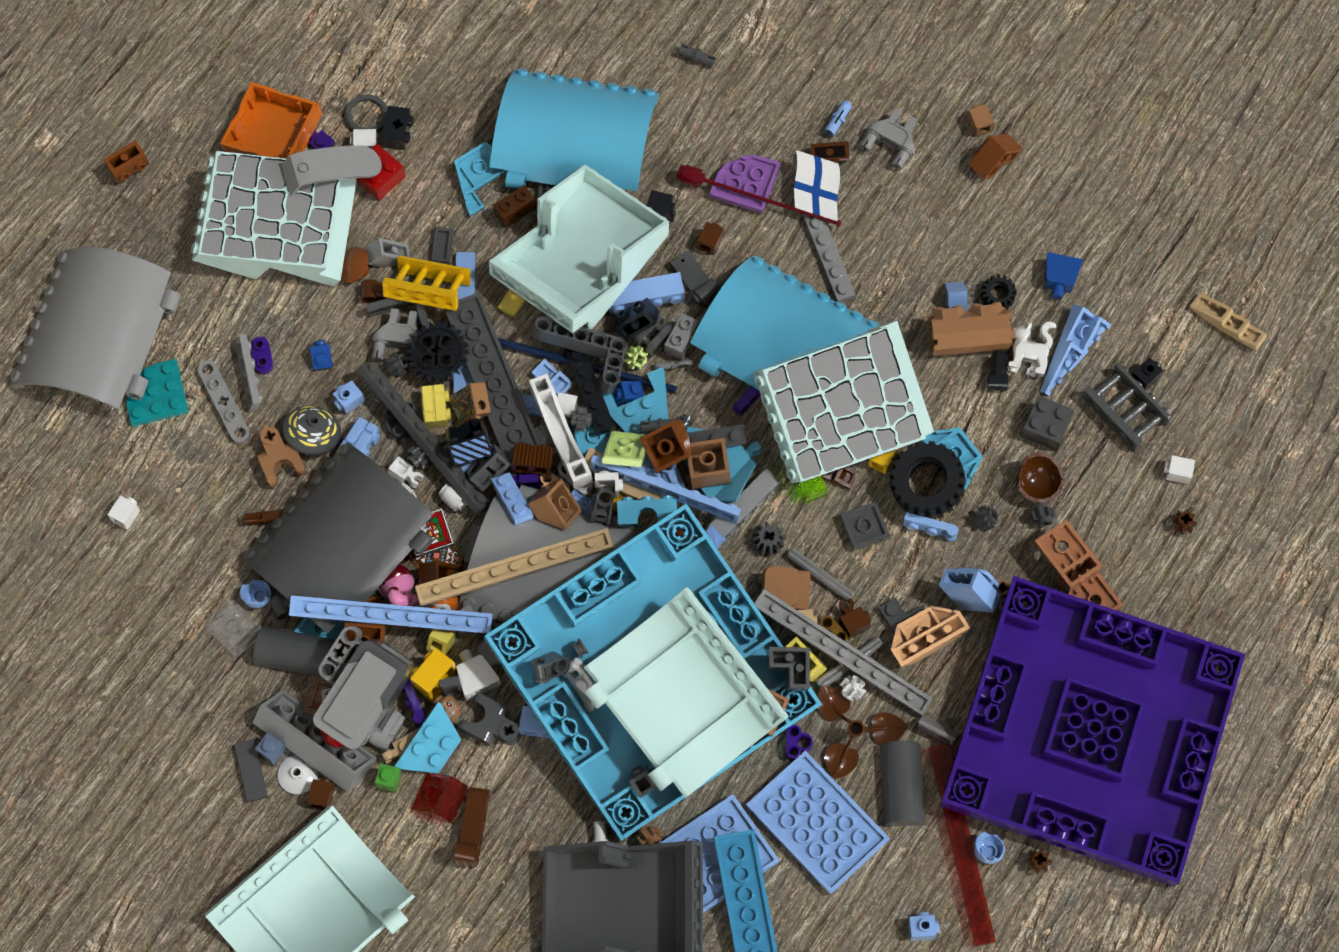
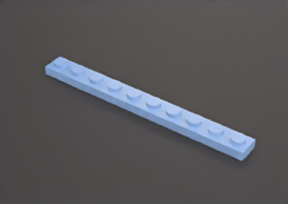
M291 596L289 616L486 634L491 632L492 614L302 596Z

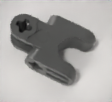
M476 693L474 701L478 707L485 711V716L477 723L463 719L457 725L458 729L462 733L490 746L494 738L506 745L516 744L520 739V732L517 724L506 718L510 710L481 693ZM511 730H513V735H506V731L511 732Z

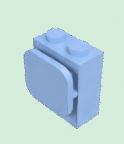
M945 568L939 583L940 588L961 610L994 613L1001 597L997 592L999 583L989 572L983 569Z

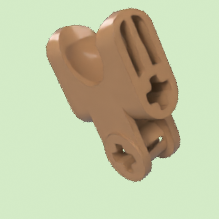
M264 428L261 431L260 439L265 452L258 454L257 457L269 486L273 488L278 485L276 472L283 465L292 466L298 476L306 474L298 451L290 447L288 443H283L276 428Z

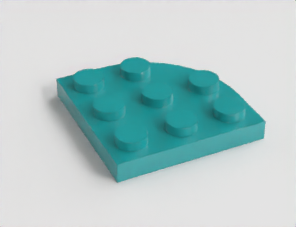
M177 359L156 363L143 369L140 376L146 378L149 382L142 400H136L127 396V408L132 427L189 413Z

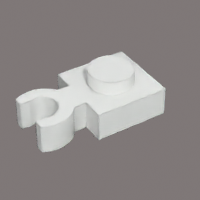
M399 456L387 470L388 474L401 483L406 480L415 489L419 483L414 479L421 482L424 477L419 472H413L414 466Z

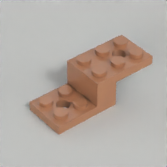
M1067 519L1034 541L1036 547L1058 574L1055 583L1063 593L1090 601L1091 597H1097L1100 599V605L1117 611L1123 607L1122 602L1100 575L1103 566ZM1063 542L1067 545L1068 549L1060 551L1057 548V544Z

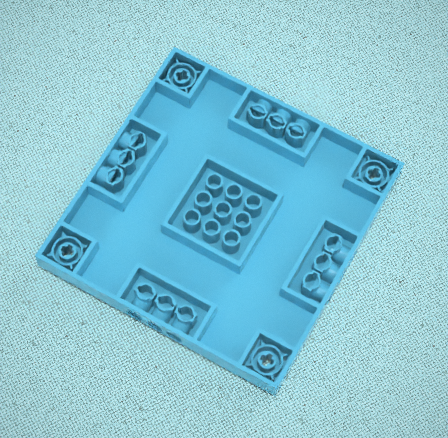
M687 504L484 636L485 642L619 842L685 797L672 782L662 791L657 787L640 798L630 784L629 777L631 771L640 765L641 767L648 765L650 769L653 768L655 770L656 768L606 703L592 712L587 711L584 707V702L569 680L563 675L547 683H535L533 681V676L535 675L534 667L531 666V661L534 658L553 651L567 657L570 662L577 657L586 666L688 587L705 610L715 617L720 629L766 688L789 699V695L791 698L793 696L796 698V705L793 703L789 704L788 702L784 711L789 717L777 726L773 736L764 735L700 787L822 705L811 687L807 691H786V670H766V649L769 647H783V645ZM676 529H678L679 531L682 530L684 532L682 538L680 536L677 537L675 535V533L677 532ZM511 638L512 641L514 639L517 641L515 648L508 646V639ZM578 638L589 652L588 654H583V658L579 657L571 645L572 642L576 643ZM574 671L577 676L580 675L578 671ZM622 808L630 810L628 819L626 816L624 818L621 816Z

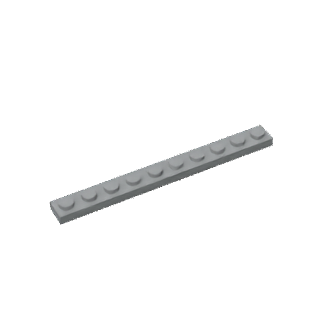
M763 589L754 603L760 612L920 716H923L932 702L933 698L767 590Z

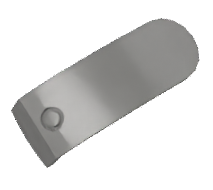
M336 146L307 150L289 155L282 163L285 182L291 195L295 194L302 186L338 179L375 177L382 168L381 160L377 153L367 146Z

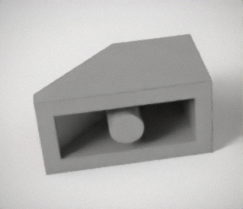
M378 238L365 247L368 255V264L382 268L398 265L397 258L399 255L410 257L408 244Z

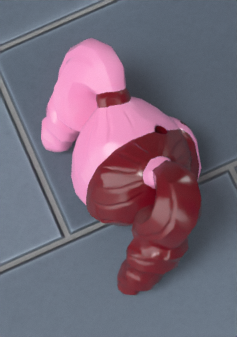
M409 555L400 562L377 588L379 594L385 599H389L392 605L413 607L420 605L418 596L410 593L414 587L415 579L411 571L401 565L409 561Z

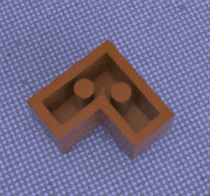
M1009 134L989 136L983 142L984 146L972 155L973 159L969 165L983 180L993 178L1002 165L1012 163L1023 148Z

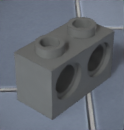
M495 444L491 446L493 455L477 459L466 470L469 480L482 491L492 483L491 479L500 476L511 465L508 456Z

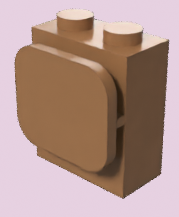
M778 566L763 568V574H759L758 586H762V591L763 589L767 590L794 609L806 610L809 606L811 571H798L792 567Z

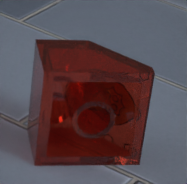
M427 772L411 809L438 821L452 823L465 797L468 786L450 775Z

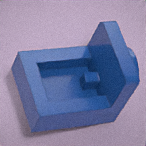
M325 340L314 341V344L310 346L313 369L333 367L330 342H325Z
M621 381L618 383L615 391L612 393L616 405L621 406L624 402H632L643 397L644 392L641 382Z

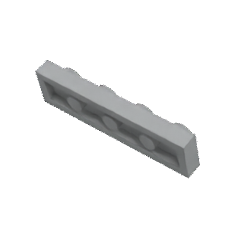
M239 334L235 341L243 386L249 412H255L259 405L262 404V395L258 393L259 381L258 376L254 373L255 361L254 358H251L250 354L251 342L248 341L247 334Z

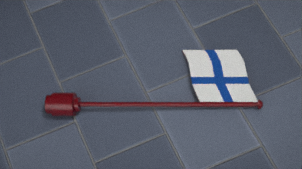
M796 150L795 207L706 179L703 169L688 164H681L679 167L677 179L682 183L698 188L699 185H703L706 182L835 224L836 227L841 225L837 215V199L840 184V168L838 163Z

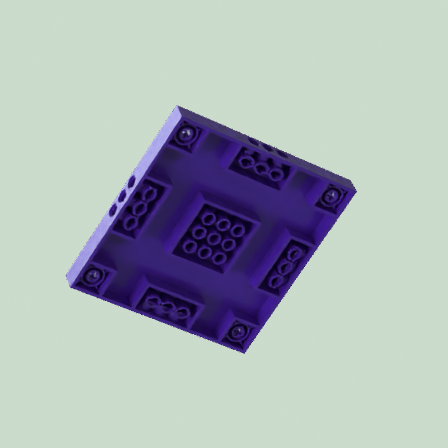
M1013 576L939 806L1175 887L1180 883L1245 654ZM1023 601L1027 602V608L1023 607ZM1216 666L1219 667V668H1218V670L1220 671L1219 673L1216 672V668H1215ZM968 788V792L971 794L965 796L962 790ZM1161 855H1163L1164 860H1166L1163 864L1161 863V859L1158 858Z

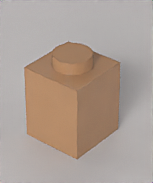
M986 104L981 106L975 105L969 109L967 119L975 137L993 132L994 120Z

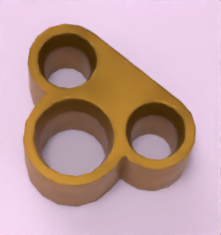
M830 616L822 617L820 625L837 637H842L847 642V633ZM829 623L830 627H824L823 624Z

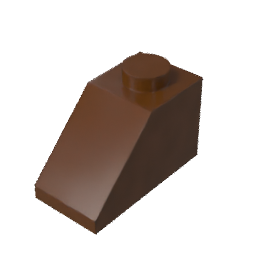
M440 561L420 563L419 583L423 584L463 572L464 566Z

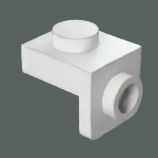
M600 471L595 473V488L602 486L615 487V498H618L619 491H623V479H619L618 472Z

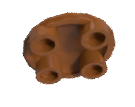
M352 247L345 251L341 279L350 284L362 277H366L369 274L367 251L360 247Z

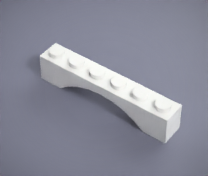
M544 374L529 380L531 393L573 489L575 490L592 483V474L573 438L548 375Z

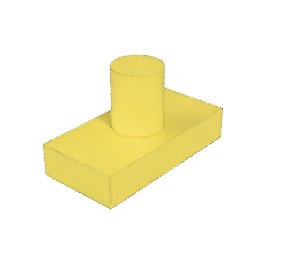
M509 289L499 304L498 310L515 318L526 300Z

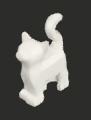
M1047 321L1041 325L1040 335L1045 340L1044 344L1027 341L1031 335L1032 323L1029 322L1027 326L1020 325L1015 327V342L1012 348L1013 361L1008 363V371L1017 373L1022 361L1031 363V367L1027 368L1026 376L1034 378L1036 374H1039L1041 377H1044L1047 368V356L1053 345V338L1047 330L1049 328H1056V324Z

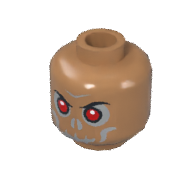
M450 694L444 697L439 695L432 702L434 705L437 701L441 703L451 722L462 714L460 712L461 705Z

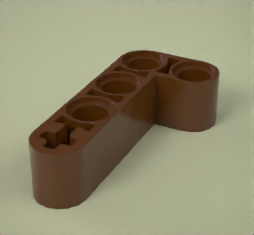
M469 787L460 839L456 844L454 860L457 865L477 867L490 798L489 789Z

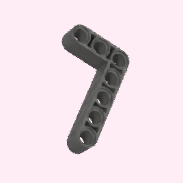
M541 316L536 319L531 331L534 339L603 358L604 362L599 380V389L605 394H611L615 391L620 380L627 347L624 339L580 327L574 333H571L552 318Z

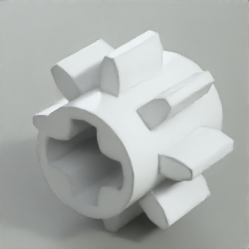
M856 675L845 677L840 684L844 687L841 693L849 700H854V698L858 700L866 692L863 689L865 686L864 681Z

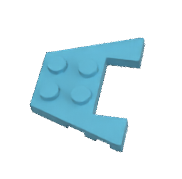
M487 142L480 144L454 160L469 217L484 209V205L475 192L508 172V170L490 167L492 146Z
M663 367L647 373L654 392L625 405L617 407L612 394L602 393L611 418L624 432L648 434L641 433L640 421L658 420V418H662V420L669 419L665 371Z

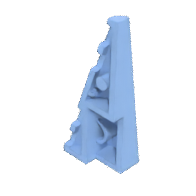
M1073 304L1040 392L1049 396L1052 388L1063 381L1062 377L1067 372L1072 371L1089 352L1088 348L1094 341L1097 342L1100 339L1101 333L1105 329H1109L1111 324L1100 316L1092 314L1086 308Z

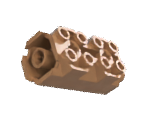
M994 302L990 305L974 304L969 311H965L961 305L946 309L943 307L934 308L933 313L929 314L928 326L932 325V328L928 331L932 356L1009 349L1013 345L1012 339L1015 338L1014 328H1010V321H1012L1011 310H1006L1000 302Z

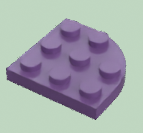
M756 155L741 156L737 160L726 163L718 172L715 182L769 199L781 167V162ZM716 185L712 186L709 194L710 198L763 214L767 204L765 201Z

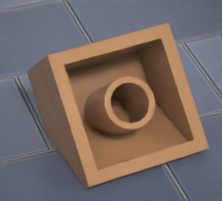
M562 478L543 486L528 503L532 513L535 514L539 521L563 530L582 511Z

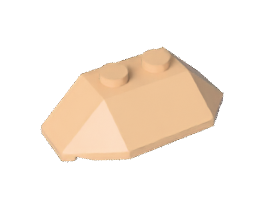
M930 606L896 626L891 652L901 667L914 664L949 645L969 630L970 627L960 611Z

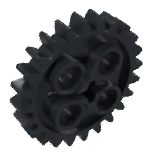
M437 321L436 326H433L429 322V328L422 325L423 331L420 332L416 329L415 331L418 336H411L414 342L407 344L412 348L406 351L408 355H411L407 358V361L412 363L410 368L415 369L414 373L416 375L421 374L420 378L422 380L427 377V381L431 383L434 378L435 382L439 384L442 378L446 383L448 376L453 380L454 373L460 375L459 368L465 369L462 362H468L464 355L470 354L465 349L469 344L463 342L466 340V337L461 335L460 329L455 331L456 327L453 324L449 327L448 323L445 322L441 326V323ZM437 336H440L439 343L437 344ZM427 340H433L432 345L425 346ZM446 340H452L449 346L443 345ZM427 358H432L431 364L424 365V361ZM446 358H451L450 364L443 365V361Z

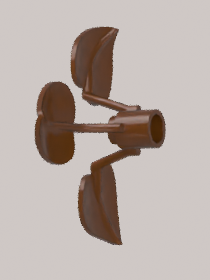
M823 685L819 690L818 699L822 703L818 707L820 715L830 722L835 721L840 716L841 719L849 724L847 733L850 738L846 746L842 743H834L825 752V764L831 778L844 777L856 768L859 754L855 749L849 747L853 739L860 737L864 731H873L874 741L882 745L887 742L898 741L908 729V725L901 718L887 712L878 713L872 717L871 724L873 728L864 726L859 720L851 721L843 715L850 709V700L843 696L841 689Z

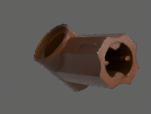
M373 279L361 282L362 302L369 304L387 299L383 297L382 282L378 283V281Z

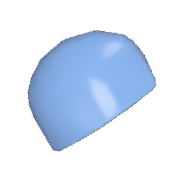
M252 579L249 584H242L239 592L242 601L254 609L265 606L272 598L271 587L264 580Z
M982 832L976 837L973 848L978 860L986 864H995L1003 858L1005 852L1004 843L996 834Z

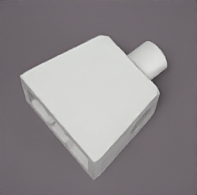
M469 649L459 654L463 663L457 665L456 668L466 701L474 698L476 693L483 694L501 685L499 677L482 655L473 657Z

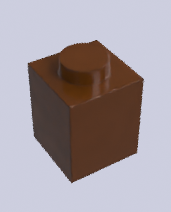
M706 222L697 239V249L715 255L723 239L724 229L716 223Z
M326 778L313 779L307 798L309 807L324 810L331 804L335 792V787L331 780Z

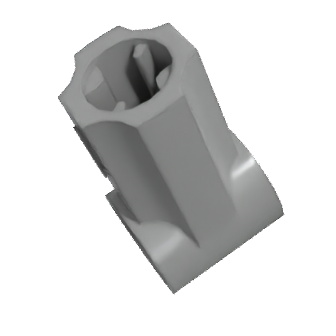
M390 709L380 727H377L371 735L369 743L385 752L390 750L392 743L395 742L397 732L405 721V717L399 712Z

